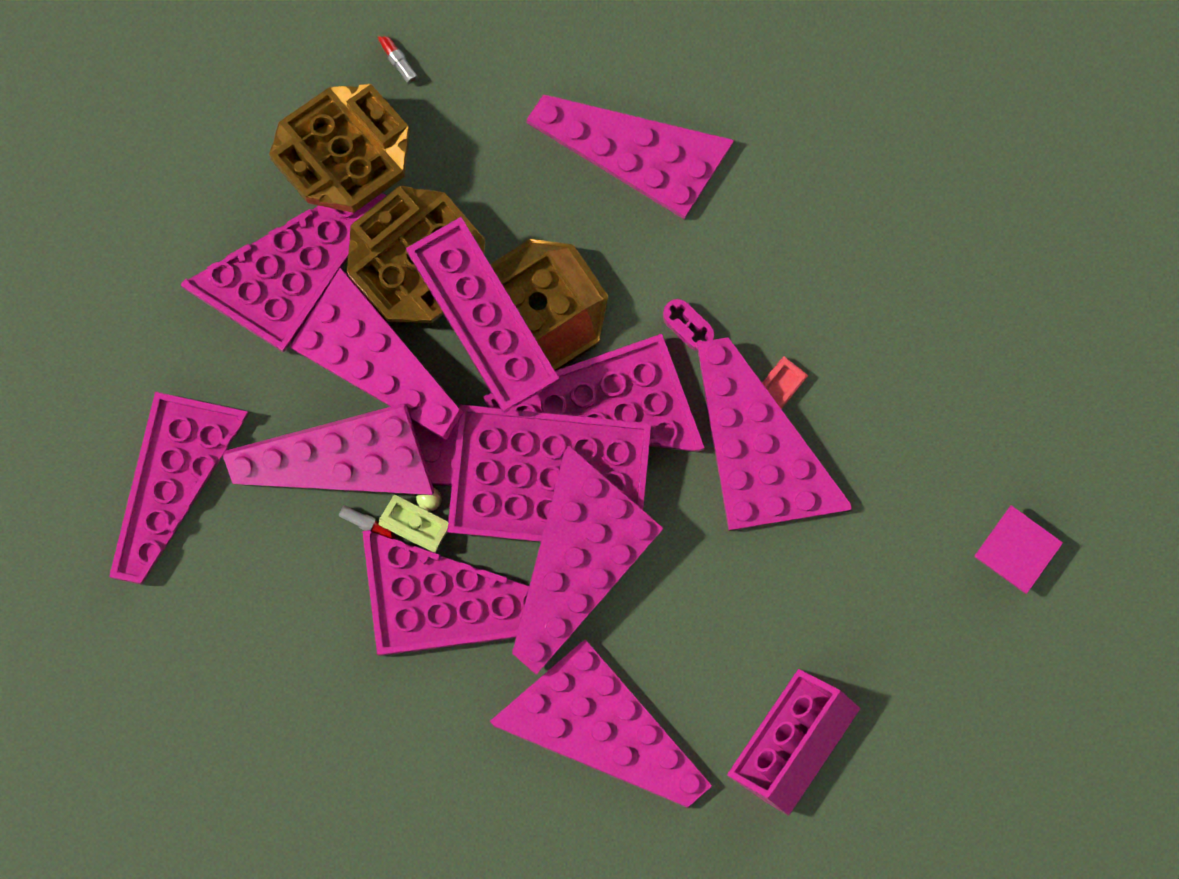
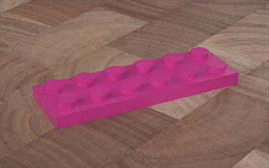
M462 217L406 248V252L503 413L559 381V377Z

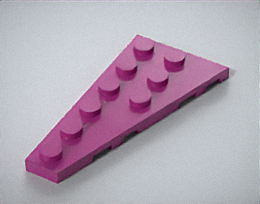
M339 268L293 340L290 348L389 407L406 403L411 420L447 439L463 412L346 273Z
M406 403L229 449L223 453L232 484L433 495L435 491Z

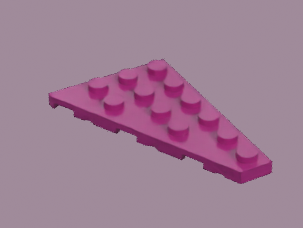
M381 193L354 213L323 206H317L312 210L309 209L289 220L284 226L268 232V235L250 245L248 243L227 255L222 261L209 265L206 270L188 280L185 279L181 283V287L284 353L309 317L338 269H342L348 260L350 225L387 195Z
M662 334L556 370L555 372L559 377L557 383L510 409L651 423L649 446L693 452L704 450L703 442ZM492 393L483 396L486 407L500 408Z
M729 337L697 342L728 531L852 510L848 499Z
M570 446L564 451L512 654L536 675L664 529Z
M369 530L362 531L378 656L516 638L529 586L485 570L474 568L471 565L442 557L439 554L419 547H413L401 541L378 535Z
M586 639L490 720V723L496 728L652 792L655 795L664 797L686 808L712 787Z

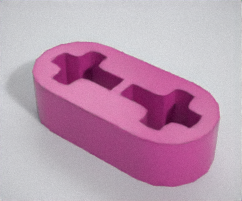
M674 299L669 301L664 307V323L689 348L697 351V342L693 341L694 333L689 329L691 326L697 332L705 330L707 332L705 335L706 341L713 340V328L687 302L681 299ZM673 308L677 311L682 308L684 310L682 317L688 323L685 325L678 318L674 321L671 320L672 312L670 309Z

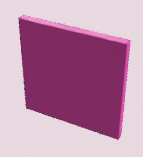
M1010 505L974 557L1027 594L1063 542Z

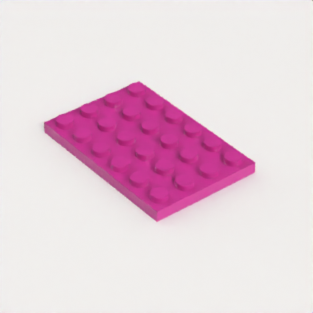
M460 405V410L463 414L458 420L447 533L541 542L564 451L568 446L643 510L651 423L521 410H509L503 413L500 408Z

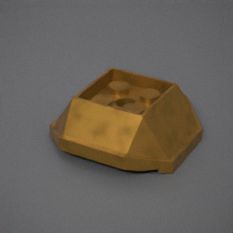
M362 84L359 87H329L278 122L269 156L275 166L307 203L354 213L405 177L410 131L405 121L372 84ZM341 151H347L344 154H338Z
M399 185L350 225L347 273L388 322L433 323L444 314L415 265L408 261L407 247L462 217L483 254L485 252V238L445 192L413 189L412 187Z
M529 239L490 264L554 371L563 368L599 344L608 295L573 244ZM534 298H542L546 301L547 305L542 310H534L530 307L529 303Z

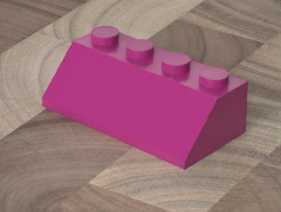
M798 669L727 773V776L767 804L789 816L861 708L841 690Z

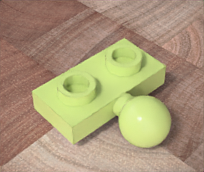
M434 488L433 495L417 494L416 502L418 506L394 494L380 517L378 525L435 553L448 529V521L430 513L441 504L442 497L440 492Z

